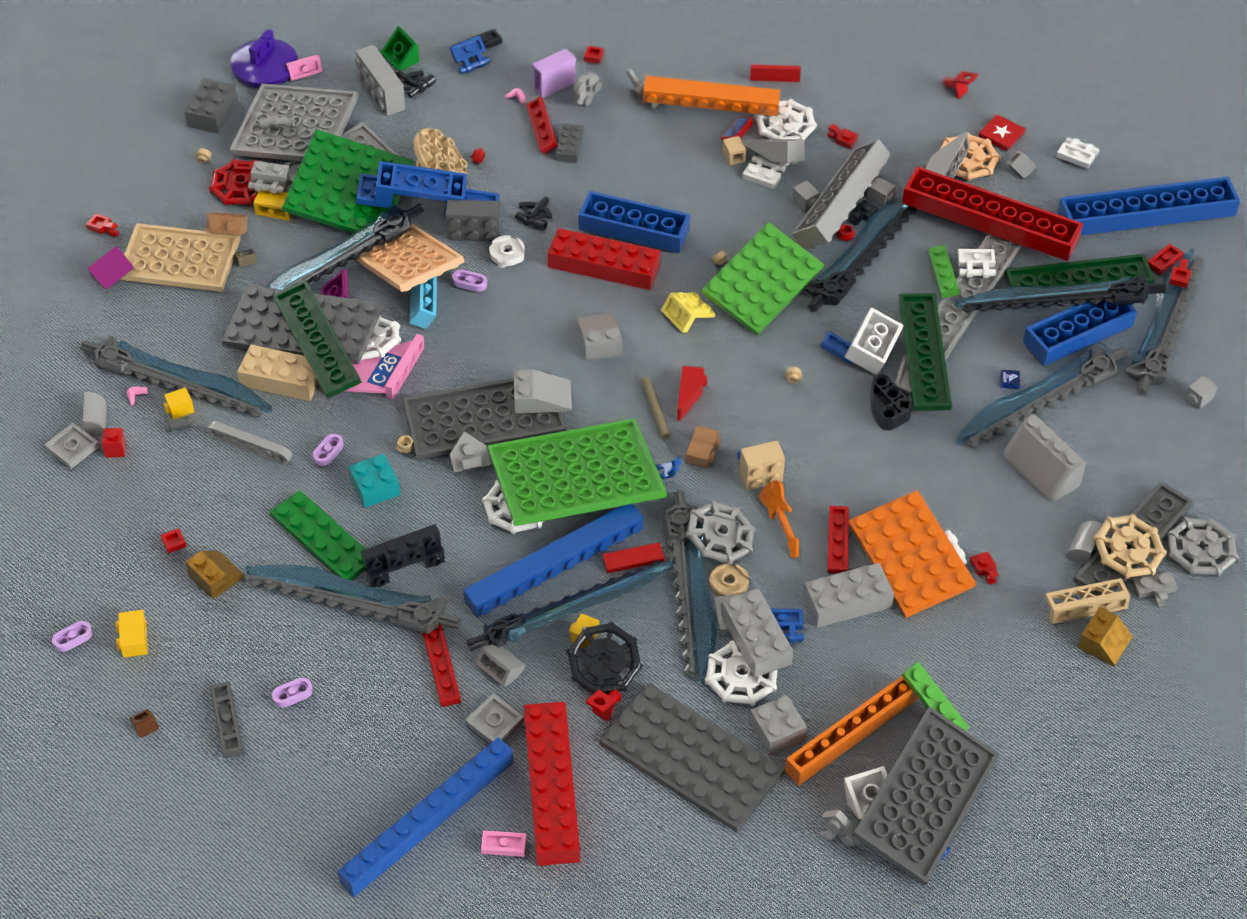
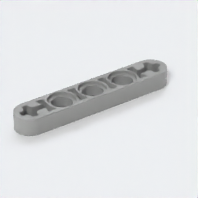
M217 421L211 422L207 428L208 435L216 440L283 465L288 464L293 456L292 452L284 446Z

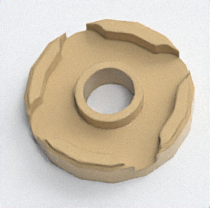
M721 564L711 572L709 579L710 588L717 596L743 594L749 586L748 573L737 564ZM730 578L733 579L734 582L726 583L724 580Z

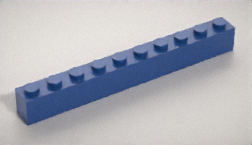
M633 504L620 506L463 590L464 602L476 618L488 614L492 609L506 604L516 596L523 595L529 589L540 586L544 581L555 578L559 573L573 568L584 560L590 559L600 551L607 550L608 547L615 543L622 542L626 537L637 534L643 529L644 517Z
M499 737L496 738L337 870L339 883L355 897L514 763L513 750Z

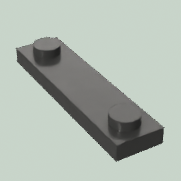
M230 681L210 685L223 758L244 754Z

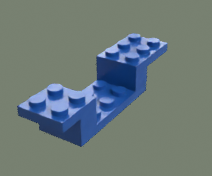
M380 161L378 176L360 173L356 203L391 208L393 194L446 201L444 216H446L447 200L499 201V193L466 189L467 174Z

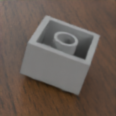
M788 695L750 711L749 723L768 756L806 741L807 726Z

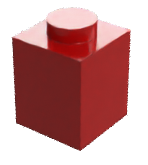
M123 428L103 429L102 446L106 458L125 457L126 439Z

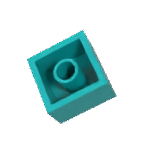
M384 453L348 466L350 481L364 508L400 495L399 480Z

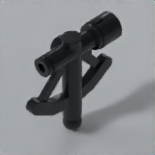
M400 70L395 71V74L403 84L406 82L411 86L404 87V90H410L407 92L410 98L419 92L423 93L426 87L436 83V78L432 74L421 80V76L424 75L422 70L411 72L407 75Z
M545 196L539 203L520 202L519 208L523 209L524 214L517 212L515 219L523 221V224L526 226L531 224L534 228L545 231L548 222L542 218L547 217L551 219L553 217L551 211L546 207L549 198ZM526 208H534V209H533L532 211H527ZM540 211H542V212L545 213V214H542V215L537 216V215L540 213Z

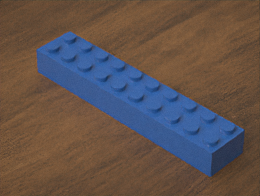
M1220 177L1060 197L1057 213L1060 216L1083 223L1081 235L1232 217L1237 214L1240 199L1230 178Z

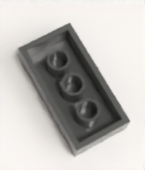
M563 124L556 151V161L578 162L584 136V126Z

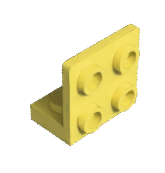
M695 292L670 293L661 309L682 333L688 332L695 318L715 316L711 307L704 303Z

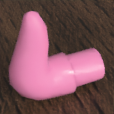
M519 88L513 89L505 96L506 99L516 96L521 104L526 102L525 95Z
M135 386L127 390V397L131 406L135 403V395L148 394V387Z

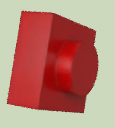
M588 46L584 55V61L600 64L604 55V48Z
M179 528L160 535L168 554L187 547Z

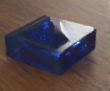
M1001 369L1000 388L1019 389L1020 371Z

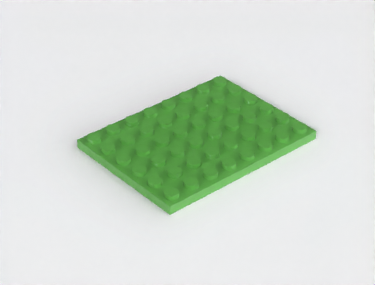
M635 418L487 445L489 456L514 526L667 497L665 486Z

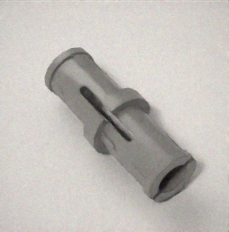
M275 115V117H260L259 120L260 128L272 127L280 129V127H295L296 125L295 116L280 117Z

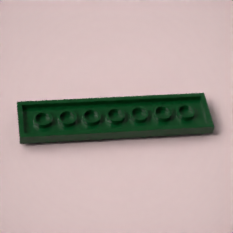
M1145 254L1005 270V276L1013 299L1108 290L1114 283L1126 282L1140 275H1144V279H1146L1148 284H1154L1155 281Z
M303 280L273 294L277 306L327 399L362 383L307 281Z
M936 293L899 294L898 299L903 325L913 411L951 410L952 403Z

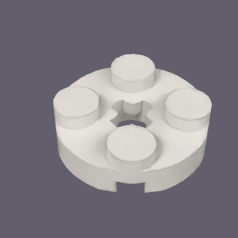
M510 235L497 237L489 247L490 258L500 268L521 263L525 255L524 243L517 237L516 239L511 238Z

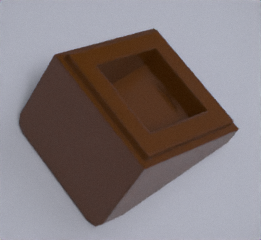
M149 709L129 718L140 737H144L159 729L156 719Z

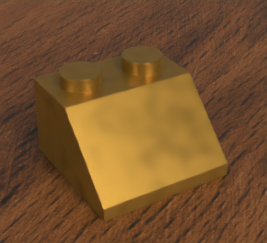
M200 551L186 561L189 576L212 599L245 577L244 573L220 551Z
M1099 607L1081 634L1078 648L1114 667L1133 636L1118 615Z

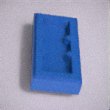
M828 331L820 347L852 365L853 362L845 358L851 343Z

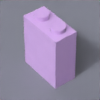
M563 49L532 64L533 89L542 98L547 97L576 83L575 56L567 49Z

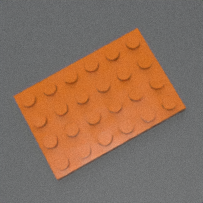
M918 490L848 520V525L871 563H880L894 592L893 599L905 618L976 587L975 580Z

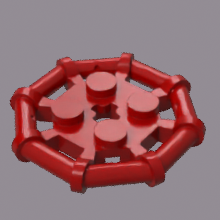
M232 159L231 162L221 168L214 169L212 172V183L209 186L210 193L215 194L226 206L229 204L251 206L258 192L254 194L255 189H249L248 185L251 182V170L254 162L259 160L245 161ZM225 189L227 191L226 195L221 190ZM233 196H244V198H238Z

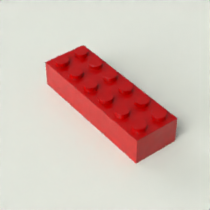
M558 228L547 252L548 268L651 290L660 268L661 250Z

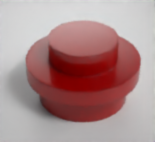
M482 148L473 151L471 155L472 163L481 164L486 154Z
M847 224L840 226L841 228L837 231L838 238L844 241L852 240L855 236L853 227Z

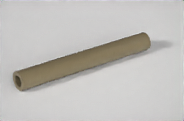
M644 377L641 382L662 439H667L670 437V433L649 377Z

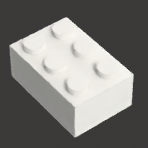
M871 307L863 319L845 358L877 375L885 364L903 325Z

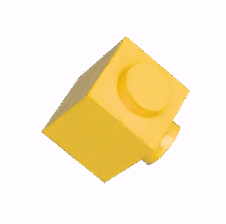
M186 387L164 395L166 403H163L166 414L170 413L172 419L194 413L193 403Z
M581 613L576 623L573 622L570 626L571 643H574L584 626L600 625V620ZM598 634L592 635L594 640L596 639ZM587 638L580 648L586 649L590 644Z

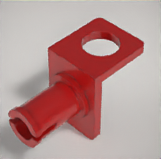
M962 71L955 78L945 77L943 86L955 89L956 97L960 99L968 91L967 85L971 84L978 77V74Z
M615 689L610 691L609 694L598 690L586 700V704L593 708L592 712L608 722L611 720L614 705L621 700L622 696Z

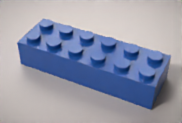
M589 191L578 214L579 230L680 254L690 230L691 214Z
M1099 302L1096 305L1090 303H1083L1080 306L1075 305L1026 327L1023 343L1042 365L1046 366L1132 327L1137 311L1132 305L1115 306L1113 303Z

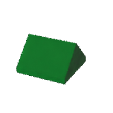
M397 26L380 53L397 70L402 71L420 62L418 44L401 26Z

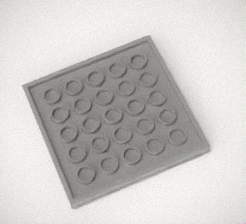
M261 84L233 141L230 153L231 155L302 161L315 129L342 136L358 100V92ZM275 115L280 117L295 116L296 125L295 127H280V129L272 127L260 128L259 120L260 117H275Z

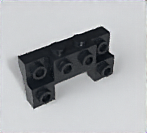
M436 524L361 551L366 578L371 589L389 583V573L423 561L426 568H430L445 562L440 532Z

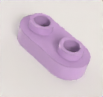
M457 270L452 274V282L456 287L481 292L487 288V278L483 274L467 270Z
M339 434L327 435L313 452L314 463L318 466L329 465L343 449V438Z
M79 621L57 632L52 638L54 648L59 652H66L88 641L93 634L91 625L86 621Z
M298 678L276 687L272 692L274 704L283 708L309 698L313 693L312 683L307 678Z

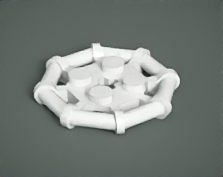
M793 99L779 101L778 116H765L761 114H755L754 116L759 129L758 134L769 139H806L817 129V123L812 114L813 110L810 107H805L793 101ZM792 108H794V109L800 111L801 113H798V112L792 110ZM807 118L808 123L803 122V119Z
M380 315L361 360L376 357L383 358L395 345H399L401 342L399 323L384 319Z
M498 479L488 494L482 498V504L488 516L487 521L490 525H496L514 535L517 532L535 528L540 529L544 521L514 526L513 521L511 524L501 519L505 517L512 520L503 493L501 492L499 497H495L499 491H502ZM492 505H498L499 510L494 513Z
M734 640L729 641V644L714 654H709L707 657L708 668L707 676L704 679L705 684L709 685L724 703L733 702L755 706L756 702L777 690L778 670L769 672L768 679L763 678L762 675L754 678L741 652H738L740 650ZM730 652L732 653V655H731V657H730L729 659H727V658H725V659L722 658V657H724L725 655L729 654ZM716 665L722 666L721 673H715ZM740 669H744L747 674L740 675L737 672H740ZM719 681L724 682V685L727 688L726 691L718 683ZM761 685L762 687H764L755 694H753V691L757 689V686ZM733 691L746 692L747 696L732 693Z

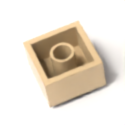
M778 440L741 449L739 474L746 490L758 489L770 484L774 480L783 482L785 456Z

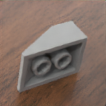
M963 132L934 153L931 159L926 161L924 169L954 178L970 149L968 133Z
M753 139L743 141V145L771 162H779L780 166L798 164V161L805 160V139Z
M612 312L576 317L586 360L622 356V338L619 326Z
M533 369L514 370L515 413L572 411L570 380Z

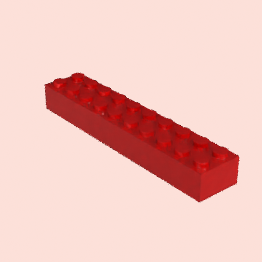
M918 166L903 191L902 204L1068 261L1082 232L1083 223Z

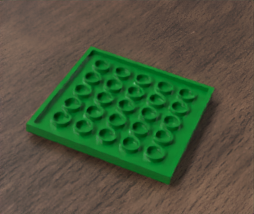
M315 129L284 201L282 211L367 238L374 233L376 224L388 216L390 208L356 203L360 173L378 176L380 161L414 166L415 160ZM393 194L392 206L397 205L398 207L402 195Z

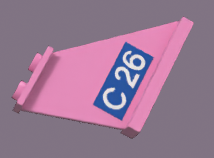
M416 334L413 340L395 345L383 358H370L361 360L359 365L353 364L362 383L346 390V392L386 393V398L394 400L424 349L423 335Z

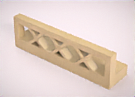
M1119 578L1046 593L1045 598L1051 609L1049 619L1052 624L1094 616L1099 607L1110 612L1128 609L1130 594L1122 579ZM1118 586L1121 591L1114 592L1109 590V588ZM1097 590L1102 592V595L1095 596L1090 594V592ZM1078 594L1083 596V599L1077 600L1071 596ZM1060 598L1065 601L1060 604H1055L1053 599Z

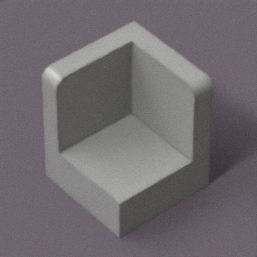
M1020 150L1007 161L1024 179L1037 167Z

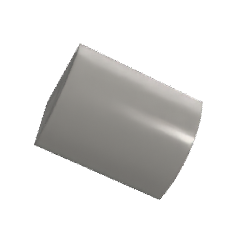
M84 392L83 424L85 431L89 435H103V429L106 428L107 402L96 393Z
M1095 521L1083 522L1079 526L1065 556L1086 564L1091 559L1097 546L1093 541V536L1098 533L1103 524Z
M494 645L481 647L475 661L476 665L503 687L511 684L526 666L503 646L497 648Z

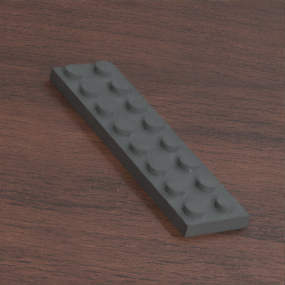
M1160 481L1131 514H1135L1138 519L1151 527H1156L1159 530L1158 535L1162 541L1167 532L1192 507L1194 501ZM1121 524L1118 529L1127 526V524ZM1134 525V529L1142 534L1146 533ZM1150 538V548H1155ZM1126 544L1127 549L1133 548L1130 544ZM1106 546L1109 555L1112 551L1111 548H1108V546ZM1097 551L1075 575L1073 582L1084 586L1119 578L1124 583L1127 579L1109 566L1103 565L1099 551ZM1137 564L1131 566L1132 569L1139 567ZM1118 586L1109 588V590L1117 592L1119 589ZM1097 590L1091 591L1095 596L1102 595V592Z

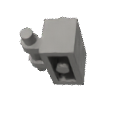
M255 161L251 170V182H249L248 188L255 189L257 192L269 191L271 194L287 192L290 183L289 166Z

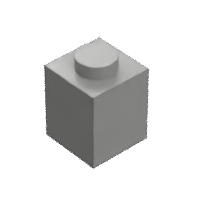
M877 177L868 188L867 199L883 208L895 199V185L880 177Z
M806 180L793 187L792 200L806 212L810 210L819 198L820 192Z
M1203 375L1188 387L1185 399L1190 404L1201 409L1214 399L1218 386Z

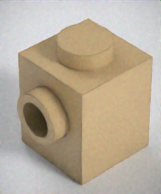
M739 136L723 140L722 153L729 166L746 161L747 148L743 145Z

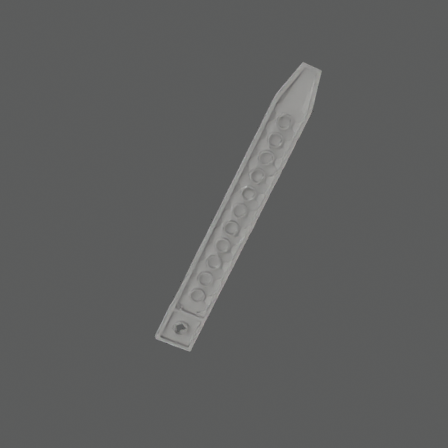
M987 234L978 249L994 250L995 268L989 267V269H996V277L982 278V276H973L972 278H966V276H958L956 281L960 295L943 298L940 302L938 314L945 360L979 311L973 310L970 313H966L963 311L962 306H965V303L986 301L1022 245ZM973 267V269H982V267ZM905 353L895 384L902 392L911 395Z

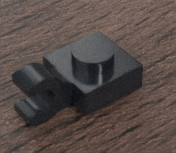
M863 200L854 208L852 214L854 219L851 220V223L857 226L863 219L868 222L878 212V207Z

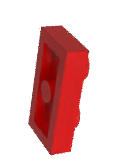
M1168 244L1148 260L1149 267L1159 275H1162L1183 258L1184 252L1172 244Z

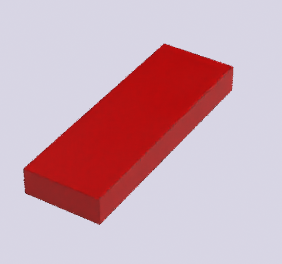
M751 64L750 81L800 82L801 66Z
M660 542L602 554L607 574L651 565L656 560L665 562Z

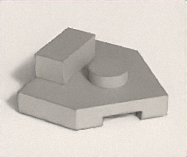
M464 431L450 453L453 473L491 466L488 447Z

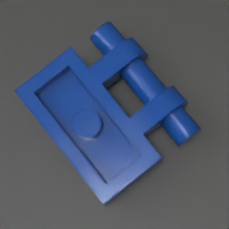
M480 35L449 48L455 63H463V66L458 68L460 74L472 72V69L482 68L485 64L490 63V58L488 56L483 58L481 54L486 51ZM475 56L476 61L470 63L469 58Z
M770 608L781 630H789V633H784L789 643L804 641V634L796 633V630H803V609Z

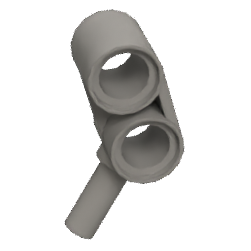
M632 68L626 70L634 85L630 90L631 98L649 111L660 105L643 102L645 81L639 82Z

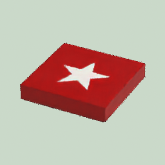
M996 114L979 132L978 137L985 140L989 139L991 144L1008 151L1025 133L1026 128Z

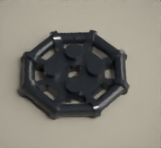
M611 621L603 625L584 626L572 646L566 651L572 673L571 680L577 682L593 694L598 690L605 694H609L613 689L619 692L627 691V687L643 666L638 652V639ZM607 632V638L594 640L592 636ZM613 633L626 642L620 645L617 641L612 640ZM587 638L590 644L585 652L578 651ZM630 648L632 661H626L625 649ZM603 654H606V657H610L606 665H603V662L598 660ZM577 658H583L584 670L579 671ZM624 667L630 668L622 680L619 677L620 672ZM589 674L595 677L597 680L596 685L588 681L584 676ZM615 679L617 683L602 686V681Z

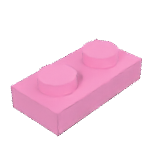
M318 54L286 63L291 81L323 72Z
M483 831L481 854L525 857L526 833Z

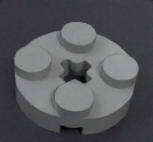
M587 72L586 76L584 74L580 76L574 85L573 91H575V96L572 95V99L580 105H590L592 98L602 86L601 82H599V77L592 72Z

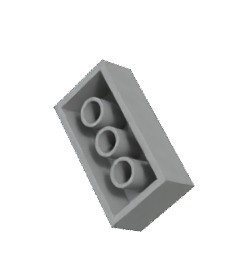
M374 44L356 50V58L354 59L357 66L356 76L359 81L363 82L365 89L369 90L372 99L377 101L380 110L384 111L387 116L405 110L403 83Z
M880 563L804 582L803 598L818 628L892 608L894 592Z
M759 588L722 600L721 616L754 678L792 665L793 650Z

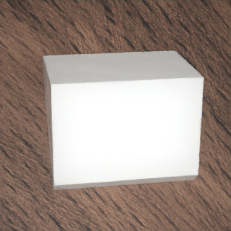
M884 766L844 778L847 805L858 819L863 817L887 776Z

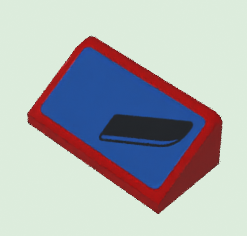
M753 117L737 118L722 135L721 140L739 136L741 139L752 127Z

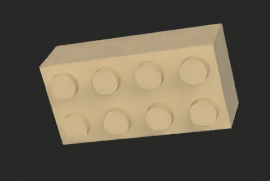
M251 344L237 371L241 387L311 401L319 384L305 356Z

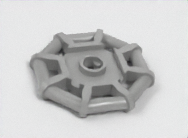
M713 500L709 504L690 511L686 537L696 546L702 554L701 557L719 560L730 565L733 561L745 555H751L753 552V536L756 529L744 517L739 507H730L716 503ZM712 512V516L706 517L704 514ZM736 519L739 521V525L735 523ZM697 521L702 523V529H696ZM723 529V532L726 534H721L718 530ZM741 534L746 535L745 541L741 540ZM699 537H703V542L707 545V547L702 543ZM737 546L740 548V550L732 553L733 547ZM716 548L719 550H723L724 554L712 551L711 549Z
M1185 517L1182 522L1166 534L1169 546L1168 557L1190 572L1189 574L1192 576L1194 574L1221 576L1223 571L1239 559L1236 552L1235 534L1227 531L1215 522L1213 518L1190 519ZM1194 527H1207L1206 530L1194 529ZM1184 529H1186L1187 533L1184 537L1179 535ZM1176 543L1181 544V550L1177 549ZM1227 544L1228 552L1223 551V545ZM1202 545L1205 547V550H1201V548L1197 546ZM1217 559H1218V560H1219V559L1224 560V561H1223L1222 563H1220V564H1217V563L1215 562Z

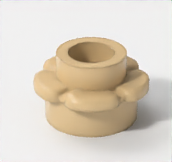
M200 148L195 153L197 161L206 164L211 162L212 153L210 151Z
M720 250L711 258L714 262L713 264H718L719 266L727 260L726 256L728 253Z
M789 367L787 372L784 373V377L790 383H797L802 379V371L797 367Z
M404 435L398 439L397 450L399 452L409 453L414 449L413 439L410 436Z

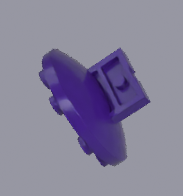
M266 29L259 39L249 41L236 49L231 57V69L234 76L240 82L260 88L261 84L277 85L285 83L290 78L286 63L296 61L298 58L296 51L291 45L282 40L274 39L273 31Z

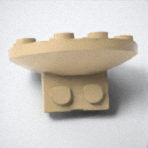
M424 128L415 135L414 150L418 159L416 161L417 167L467 174V162L462 158L450 137L444 136L439 129L434 130L431 128Z

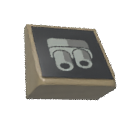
M253 249L235 254L239 267L257 263Z

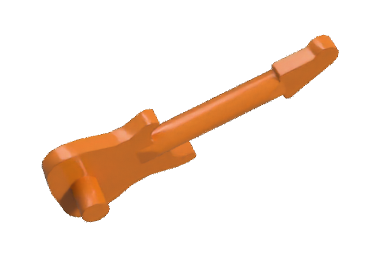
M774 480L759 493V499L768 508L771 519H775L777 514L788 540L787 545L790 549V556L798 558L799 539L795 538L784 513L785 510L792 512V509L785 501L783 484L778 480Z

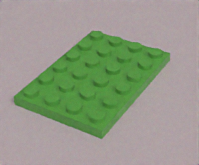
M768 222L702 289L701 293L758 336L823 269L824 264Z

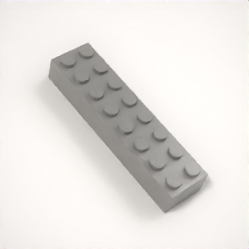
M879 139L854 148L794 230L792 235L803 249H814L818 245L828 244L833 239L832 236L841 228V223L848 218L849 212L856 207L857 201L864 196V191L872 185V180L879 175V170L887 164V159L891 154Z

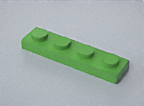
M946 245L929 248V257L942 299L960 295Z
M919 661L915 662L901 674L926 708L930 706L965 731L969 728Z

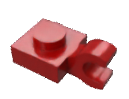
M831 124L828 127L830 131L827 136L836 139V144L851 150L858 140L859 134L845 128L841 131L835 124Z
M97 213L86 223L88 230L103 234L106 231L110 236L117 237L120 231L115 230L118 225L111 222V218Z
M1181 258L1180 266L1173 267L1169 284L1187 288L1192 271L1187 269L1189 260Z
M989 552L971 556L969 562L977 575H984L989 585L997 583L995 578L998 577L997 565Z

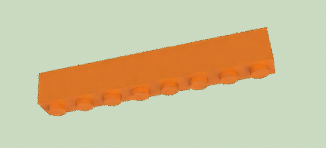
M646 76L643 102L778 116L781 90Z
M901 676L786 758L785 772L798 786L919 698Z

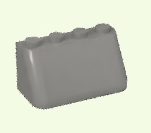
M1034 414L1023 421L1004 452V459L1049 501H1057L1081 485L1086 462Z

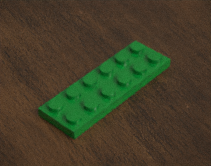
M301 490L270 511V516L344 584H348L365 571L361 551L365 550V548Z

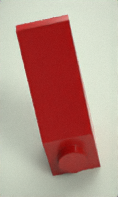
M682 366L677 421H681L703 394V386H707L708 375H704L705 367Z

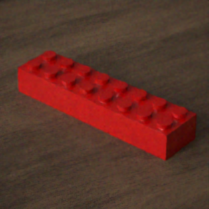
M566 701L524 705L537 866L579 863L580 844Z

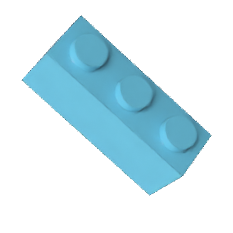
M437 276L410 289V324L427 329L436 317Z

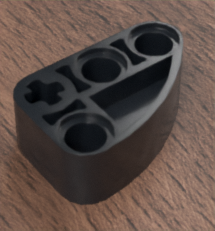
M877 374L872 382L870 408L880 428L890 431L910 420L913 403L887 375Z

